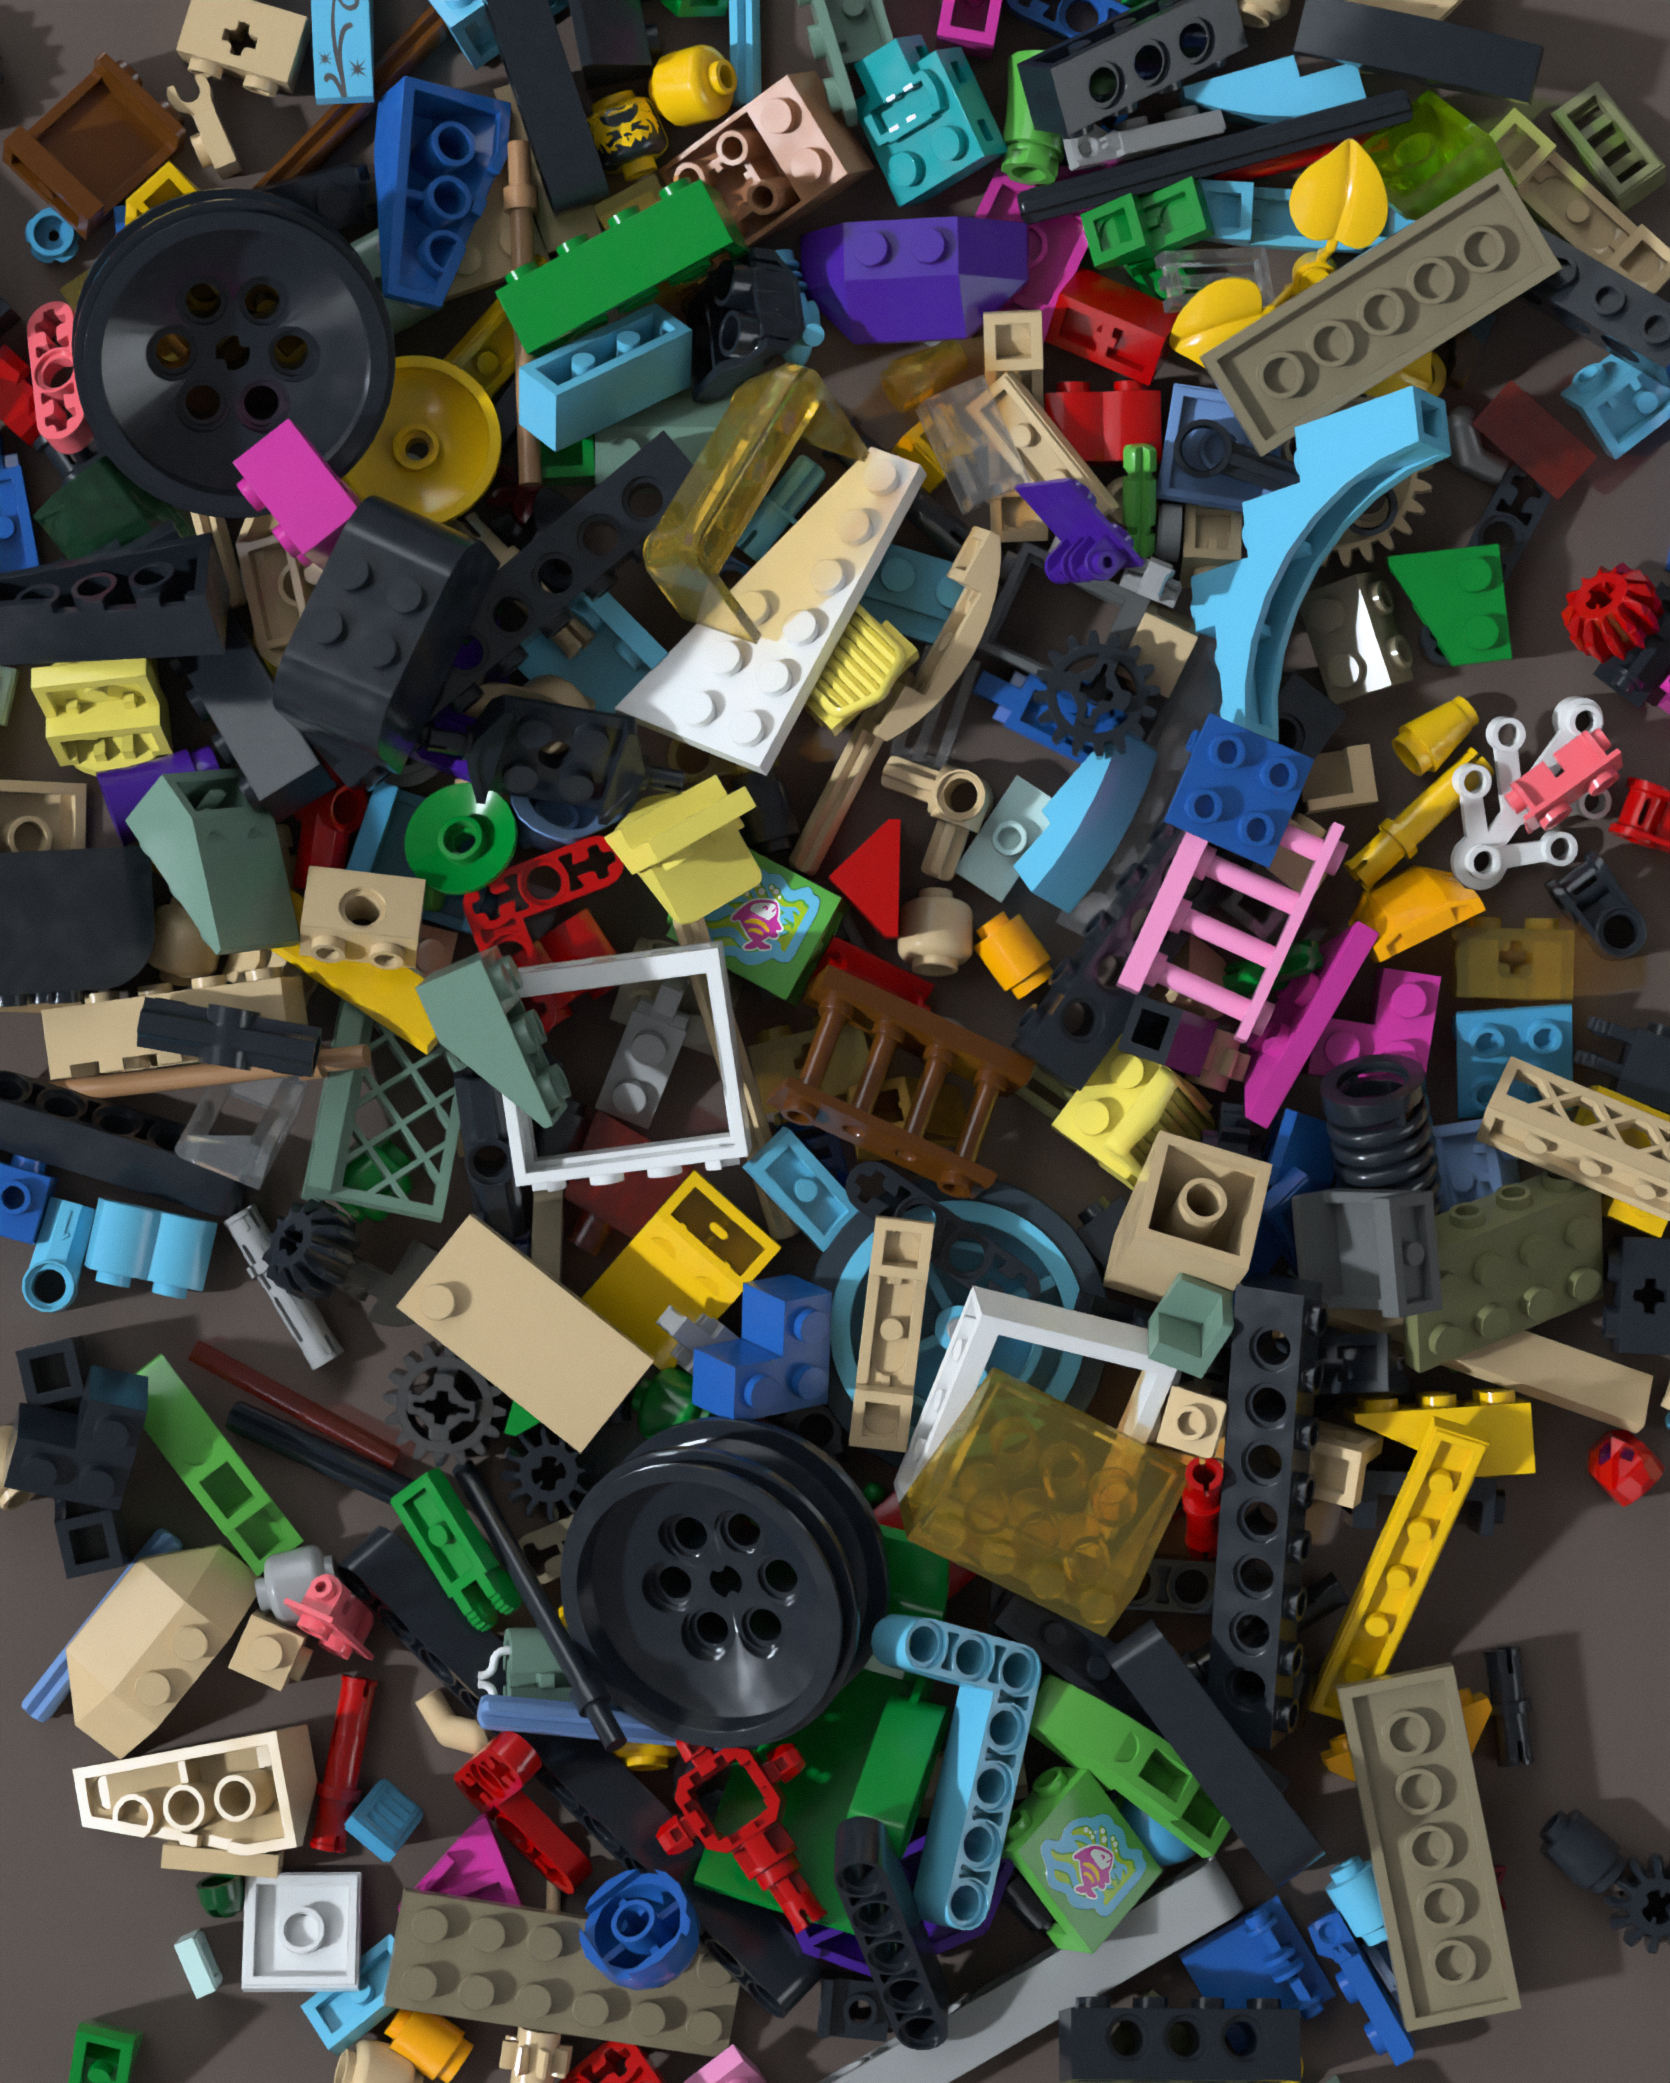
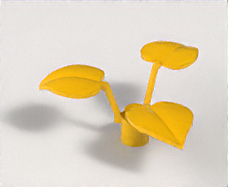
M1352 138L1344 140L1330 153L1311 164L1298 177L1290 194V215L1296 228L1308 239L1315 241L1327 240L1324 248L1308 252L1298 258L1292 269L1293 283L1285 285L1283 291L1265 307H1262V296L1259 287L1250 279L1226 277L1206 285L1188 301L1174 322L1169 338V344L1174 351L1204 367L1199 358L1200 355L1337 270L1336 263L1330 256L1336 251L1338 241L1350 248L1361 249L1371 245L1378 238L1387 220V194L1375 162L1356 140ZM1432 350L1367 390L1364 394L1381 397L1412 385L1424 391L1427 390L1432 384Z

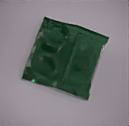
M107 455L98 459L53 494L33 515L68 560L84 557L116 538L119 539L122 546H125L171 519L183 538L196 535L174 506L152 496L137 486L119 470Z

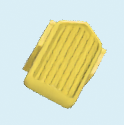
M858 603L804 705L806 712L821 728L825 726L835 737L863 710L880 703L887 697L895 681L919 659L918 650L888 620L880 624Z
M157 658L54 663L52 666L31 668V689L46 717V740L60 766L74 765L78 770L96 776L95 772L127 767L173 753L169 707L159 683Z
M717 775L696 784L686 791H681L680 794L672 792L648 796L638 800L617 825L614 832L604 837L631 874L637 873L673 920L681 925H688L756 887L762 880L761 870L738 831L745 827L739 816L757 806L745 786L727 794Z
M1121 1033L1082 1090L1075 1092L1052 1123L1051 1128L1095 1159L1101 1168L1131 1190H1134L1160 1130L1200 1142L1202 1129L1215 1130V1121L1209 1112L1213 1105L1204 1098L1195 1086L1167 1066L1118 1050L1117 1048L1122 1036Z

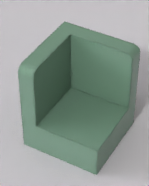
M1185 1273L1177 1274L1148 1320V1359L1202 1379L1233 1330V1292Z

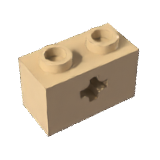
M191 0L176 51L183 62L189 63L187 70L195 75L201 73L206 79L220 81L222 74L244 80L243 88L267 97H276L278 90L293 94L312 33V26L307 16L253 0ZM245 34H249L256 46L255 49L244 48L241 56H237L231 45V40L242 42Z

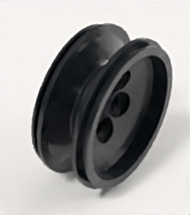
M215 188L195 191L164 201L133 219L106 245L92 265L76 304L72 326V360L79 401L96 440L119 470L137 486L174 507L196 514L234 519L271 515L267 507L257 512L238 489L236 484L244 477L232 462L288 418L302 429L335 474L342 479L358 463L374 441L390 404L395 377V341L384 299L368 268L351 244L331 224L294 201L271 193L241 188ZM205 283L215 287L218 291V300L212 308L205 311H196L187 305L186 295L194 285ZM258 284L272 286L277 291L275 304L264 312L253 311L245 305L247 292ZM169 334L181 335L189 343L187 353L176 361L164 360L156 353V347L160 339ZM234 335L237 336L240 346L247 348L239 359L227 361L223 351L216 349V346L223 338ZM290 335L298 336L306 343L305 352L300 359L287 363L275 357V345L280 339ZM198 385L210 386L218 393L216 404L207 411L198 412L192 410L185 403L187 393ZM267 386L273 389L276 393V400L273 406L264 412H254L248 409L244 401L247 393L252 388Z
M705 1417L674 1424L657 1432L640 1444L626 1457L622 1464L606 1474L585 1496L575 1512L566 1534L561 1564V1599L570 1636L593 1677L601 1679L611 1699L628 1714L653 1730L682 1742L711 1748H744L781 1740L806 1727L824 1712L840 1690L849 1684L864 1668L873 1655L871 1641L874 1628L882 1618L888 1615L890 1573L885 1542L873 1510L853 1479L829 1455L801 1436L773 1424L744 1418L733 1420L729 1417ZM747 1516L752 1518L758 1524L759 1528L753 1525ZM694 1519L700 1521L705 1527L706 1531L702 1530L697 1525ZM784 1561L788 1562L796 1573L790 1571ZM680 1569L684 1570L689 1575L690 1579L686 1578L681 1573ZM769 1611H772L775 1615H777L780 1622L776 1621L770 1615ZM716 1613L723 1617L727 1625L719 1620Z

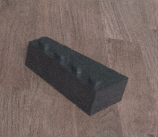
M212 532L0 573V666L224 654L230 588Z

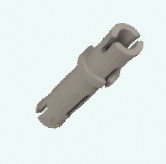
M254 1203L224 1221L223 1224L233 1239H235L243 1252V1256L250 1265L246 1270L251 1279L257 1277L262 1287L266 1290L274 1307L293 1338L297 1341L313 1371L343 1353L344 1349L340 1346L334 1334H332L314 1301L298 1299L286 1293V1290L276 1286L272 1280L266 1277L269 1265L262 1260V1257L271 1245L266 1236L272 1233Z

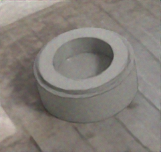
M1161 503V505H1158L1154 557L1161 561H1178L1182 529V504Z

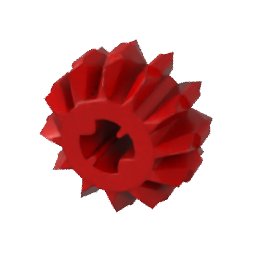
M1624 562L1618 564L1612 571L1601 565L1596 576L1591 579L1581 577L1582 586L1579 590L1565 594L1568 606L1560 614L1564 620V626L1570 633L1569 638L1579 651H1583L1586 656L1592 655L1602 664L1612 656H1617L1625 661L1629 650L1635 647L1645 649L1644 639L1646 636L1660 632L1657 621L1665 611L1662 607L1661 599L1655 592L1656 587L1647 575H1643L1640 569L1633 570Z

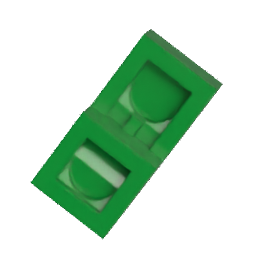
M1192 176L1145 197L1139 198L1133 193H1128L1080 214L1094 267L1099 270L1155 257L1216 235L1201 182Z

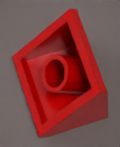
M888 819L829 876V882L886 941H897L901 819Z

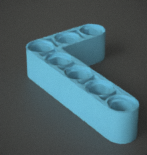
M889 1614L876 1624L872 1633L871 1646L878 1661L887 1667L959 1686L913 1896L922 1920L954 1929L972 1930L981 1925L990 1909L1040 1683V1659L1034 1649L1025 1644L932 1618Z

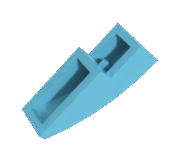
M1294 55L1184 86L1179 95V102L1181 108L1198 105L1200 114L1221 109L1225 122L1260 127L1366 98L1359 70L1354 65L1344 64L1300 77Z
M1130 734L1124 738L1126 753L1121 755L1114 748L1113 744L1105 746L1103 760H1097L1094 751L1087 757L1041 810L1050 822V825L1013 866L1033 894L1069 914L1092 887L1116 851L1136 813L1158 756L1157 751L1154 747L1144 741L1133 738Z

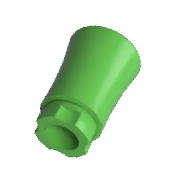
M1045 50L1019 51L1012 54L1007 61L1008 97L1003 139L1008 152L1003 155L1001 171L1006 173L1010 180L1031 186L1055 182L1059 163L1063 161L1065 154L1064 143L1062 144L1059 134L1034 130L1017 68L1018 63Z

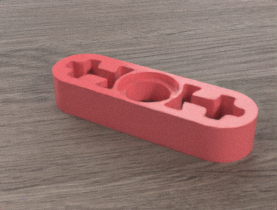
M52 301L40 306L32 314L27 324L38 431L56 451L62 454H73L87 447L93 440L94 434L85 418L79 401L74 368L71 378L64 385L57 388H51L50 386L52 378L59 370L65 367H73L71 342L75 314L66 303ZM57 335V342L62 347H58L50 338ZM61 407H66L74 417L67 420V413Z

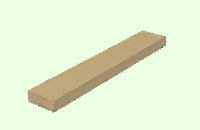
M1329 1309L1328 1326L1351 1334L1391 1333V1340L1402 1342L1405 1346L1404 1317H1383L1382 1310ZM1525 1330L1441 1364L1442 1366L1510 1390H1515L1516 1392L1635 1434L1645 1426L1653 1375Z

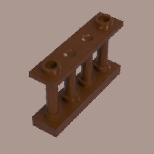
M829 964L809 982L802 1000L803 1003L818 1009L821 1019L800 1078L797 1080L788 1076L769 1092L765 1103L781 1110L782 1116L795 1124L803 1126L814 1125L936 1182L938 1188L947 1195L956 1198L974 1199L995 1183L998 1174L976 1163L997 1098H1008L1027 1084L1030 1080L1035 1061ZM843 1024L852 1025L869 1033L870 1038L873 1040L851 1105L820 1091ZM898 1048L920 1057L921 1062L925 1065L903 1129L872 1115L894 1051ZM950 1072L972 1082V1086L976 1089L954 1153L924 1139L945 1076Z

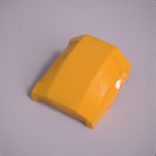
M1413 865L1374 884L1370 891L1364 889L1348 925L1350 927L1359 921L1380 933L1368 953L1374 963H1379L1486 909L1478 894L1473 889H1466L1454 878L1452 872Z

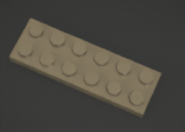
M1500 167L1203 353L1199 358L1256 452L1262 457L1294 437V427L1328 416L1556 273L1562 267L1503 168Z
M1451 1662L1336 1685L1403 2024L1406 2031L1410 2032L1522 2009L1454 1666Z
M404 1887L383 2004L384 2007L717 2057L729 2047L740 1984L699 1944L691 1965L678 1979L667 1985L648 1990H632L617 1986L598 1971L585 1957L579 1940V1932L581 1928L585 1933V1923L588 1916Z

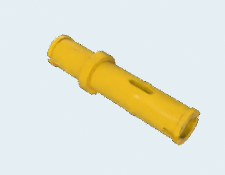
M1469 747L1452 766L1395 819L1386 818L1379 825L1380 832L1352 859L1344 863V867L1356 882L1359 879L1362 881L1360 883L1362 888L1370 891L1373 885L1403 857L1411 859L1418 852L1416 845L1460 805L1459 794L1456 793L1452 785L1453 773L1460 765L1474 763L1485 767L1491 777L1495 775L1493 768L1483 756L1479 759L1476 758L1479 754L1475 749ZM1476 771L1469 772L1464 780L1465 788L1470 792L1476 789L1479 784V776Z

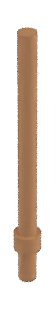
M514 140L507 143L509 185L503 188L504 213L510 215L512 271L524 264L535 261L533 214L539 211L538 187L532 185L531 143L526 140ZM514 330L519 486L538 487L542 485L541 441L519 424V367L538 358L526 353Z
M321 1043L314 1077L303 1076L299 1078L302 1081L324 1079L328 1077L329 1072L370 1067V1049L367 1044L327 1049ZM201 1063L49 1081L48 1083L102 1099L294 1075L272 1072V1070L251 1067V1070L248 1071Z

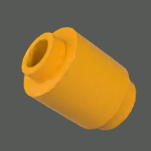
M1002 911L976 930L981 941L973 946L974 950L1004 991L1010 989L1017 1000L1030 993L1052 975L1053 969L1048 964V961L1051 959L1050 955L1020 913L1009 919L1005 912Z
M399 2009L384 2032L392 2038L389 2049L413 2063L417 2071L432 2081L435 2077H438L445 2083H449L474 2046L463 2038L465 2031L445 2017L430 2013Z

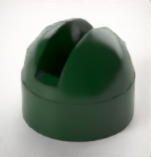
M217 1873L203 1878L196 1884L200 1904L205 1912L213 1918L233 1917L244 1904L245 1888L241 1875Z

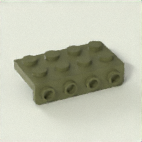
M1545 1169L1540 1175L1517 1184L1501 1186L1492 1194L1472 1202L1456 1204L1449 1211L1436 1215L1435 1226L1443 1309L1404 1317L1405 1364L1415 1371L1422 1373L1604 1298L1601 1192Z

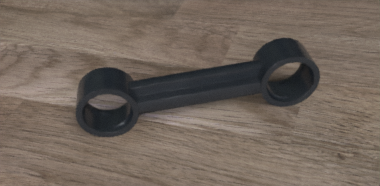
M1208 419L1194 420L1186 424L1176 436L1174 442L1176 463L1184 473L1191 477L1207 479L1222 474L1271 492L1300 482V476L1297 473L1294 462L1269 453L1260 457L1254 448L1232 441L1226 429L1215 421ZM1200 428L1216 431L1224 443L1223 456L1225 457H1222L1221 461L1214 468L1205 471L1196 470L1191 467L1182 455V443L1185 437L1193 430ZM1391 488L1384 493L1388 500L1389 508L1386 519L1380 525L1372 528H1360L1352 523L1347 529L1360 536H1374L1388 529L1394 522L1398 511V501L1393 489Z

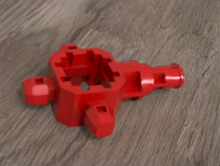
M676 1740V1746L685 1763L692 1761L695 1768L678 1779L674 1800L685 1816L680 1818L679 1815H674L659 1828L656 1834L657 1840L668 1855L681 1854L697 1845L695 1838L699 1837L707 1850L726 1854L732 1853L749 1881L755 1879L763 1892L768 1889L770 1890L794 1927L793 1930L796 1935L812 1925L804 1910L812 1923L828 1914L827 1910L822 1907L798 1870L803 1866L795 1855L799 1848L781 1822L784 1820L788 1798L778 1785V1782L781 1780L785 1784L790 1782L803 1771L807 1764L794 1743L782 1744L766 1753L768 1760L763 1762L756 1749L746 1747L723 1748L716 1753L714 1748L698 1746ZM739 1762L740 1766L745 1767L765 1798L763 1801L768 1808L761 1812V1815L725 1837L722 1832L717 1830L698 1801L700 1797L695 1790L732 1763Z

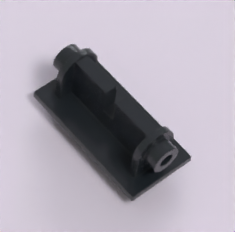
M1662 581L1655 590L1662 601V607L1665 611L1657 621L1660 632L1646 636L1644 639L1645 649L1635 647L1629 650L1625 661L1617 656H1612L1605 663H1600L1592 674L1637 708L1641 707L1670 667V587Z

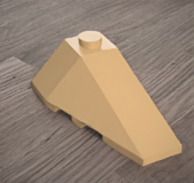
M307 1724L72 1769L82 1827L142 1838L150 1836L179 1842L180 1845L221 1849L228 1851L227 1853L240 1856H251L302 1846L318 1782Z

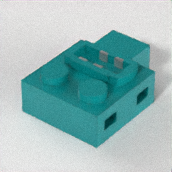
M921 34L899 37L854 64L866 91L865 95L855 100L857 117L899 208L928 201L1008 152L1005 141L961 46L935 50L930 53Z

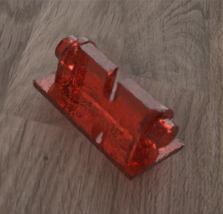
M1512 380L1509 381L1472 423L1557 500L1565 494L1597 458L1591 450Z

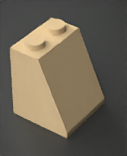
M1160 1130L1115 1232L1102 1286L1160 1303L1177 1274L1185 1273L1233 1292L1236 1289V1285L1241 1282L1249 1270L1273 1164Z

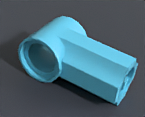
M50 1196L30 1267L22 1281L24 1298L31 1307L41 1312L57 1313L66 1310L73 1304L78 1295V1282L85 1261L96 1209ZM55 1270L64 1277L66 1283L65 1293L57 1302L51 1304L44 1303L36 1295L35 1282L43 1272Z

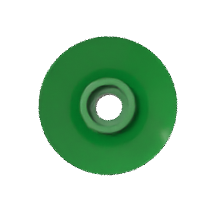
M471 783L453 784L434 792L415 810L406 830L405 854L411 870L417 878L426 879V886L444 894L462 895L486 887L504 872L514 855L518 837L514 813L497 792H488L485 805L476 803ZM468 839H476L475 844L469 851L460 853V847L463 842Z

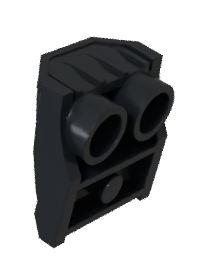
M753 247L747 254L736 261H722L717 269L707 272V275L703 276L681 301L682 312H685L686 324L692 329L693 402L706 404L720 398L729 388L756 374L777 355L787 353L805 330L799 280L774 250Z

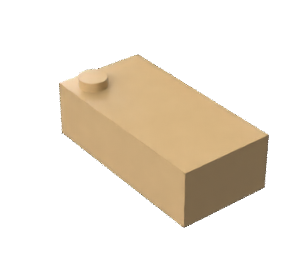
M474 1213L469 1214L396 1306L579 1453L585 1449L656 1359Z

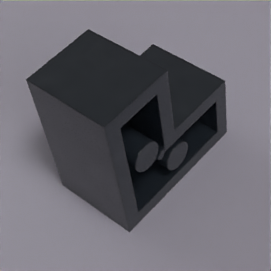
M91 1365L77 1414L20 1402L6 1450L4 1487L119 1511L148 1412V1377Z

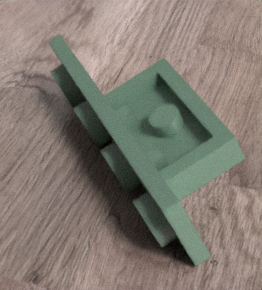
M797 0L799 7L810 6L815 24L806 26L810 46L815 60L826 59L831 75L829 78L822 79L831 113L842 112L846 128L858 125L857 106L847 72L856 70L854 67L855 63L894 40L882 0Z

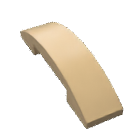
M1514 107L1475 148L1474 152L1491 172L1500 167L1503 168L1527 210L1551 233L1653 294H1656L1670 279V249L1643 224L1637 227L1556 153L1557 145Z
M1042 310L983 312L985 390L1006 372L1014 371L1044 409ZM987 438L990 531L1001 537V543L1049 541L1048 526L1014 489L1017 484H1023V482Z
M973 526L946 577L964 586L963 592L910 687L895 681L887 697L873 706L862 729L885 741L894 738L925 716L944 697L962 674L983 636L995 601L1001 564V537L999 535Z
M876 1215L848 1446L907 1453L935 1222Z

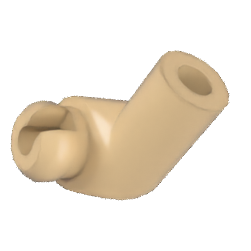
M440 1687L415 1702L437 1741L444 1747L475 1754L495 1738L489 1730L480 1727L476 1717L472 1720L456 1716Z

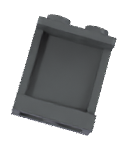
M1332 1188L1298 1194L1292 1197L1298 1279L1323 1283L1322 1302L1328 1304V1309L1382 1310L1383 1317L1402 1318L1443 1309L1432 1191Z

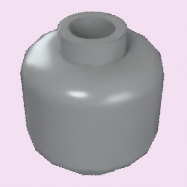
M307 1545L270 1555L264 1565V1577L255 1579V1590L261 1611L263 1613L273 1611L276 1620L283 1626H297L300 1617L283 1603L285 1598L301 1604L311 1582L316 1577L324 1574L334 1575L343 1583L337 1572L338 1563L333 1554L325 1556V1553L315 1545Z

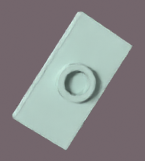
M1016 775L958 863L955 874L999 903H1002L1020 876L1013 866L1050 825V822L1041 810L1052 798Z

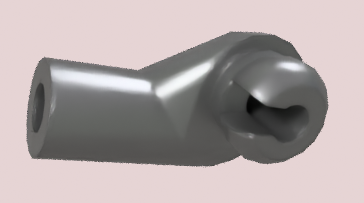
M1467 406L1454 408L1449 416H1447L1452 452L1448 460L1455 468L1497 487L1508 467L1509 461L1482 448L1477 427L1480 423V418L1475 410Z

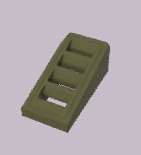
M1598 81L1550 114L1554 124L1604 194L1622 213L1629 210L1667 181L1664 163ZM1599 107L1604 114L1579 131L1574 124ZM1613 126L1617 133L1593 149L1589 143ZM1627 146L1631 152L1608 168L1604 161ZM1641 165L1642 169L1623 183L1618 181Z

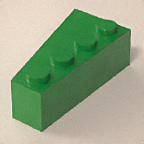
M690 177L679 179L658 193L661 201L642 211L638 205L626 208L607 220L610 229L591 239L587 233L575 236L556 248L559 257L540 267L536 261L529 262L507 274L505 279L508 284L495 291L526 353L535 358H540L606 325L610 321L606 313L615 308L619 314H625L653 302L660 294L657 286L667 281L671 287L682 283L687 285L707 275L706 270L712 265L710 260L725 252L728 253L732 261L747 254L750 250L720 192L702 179L693 183Z

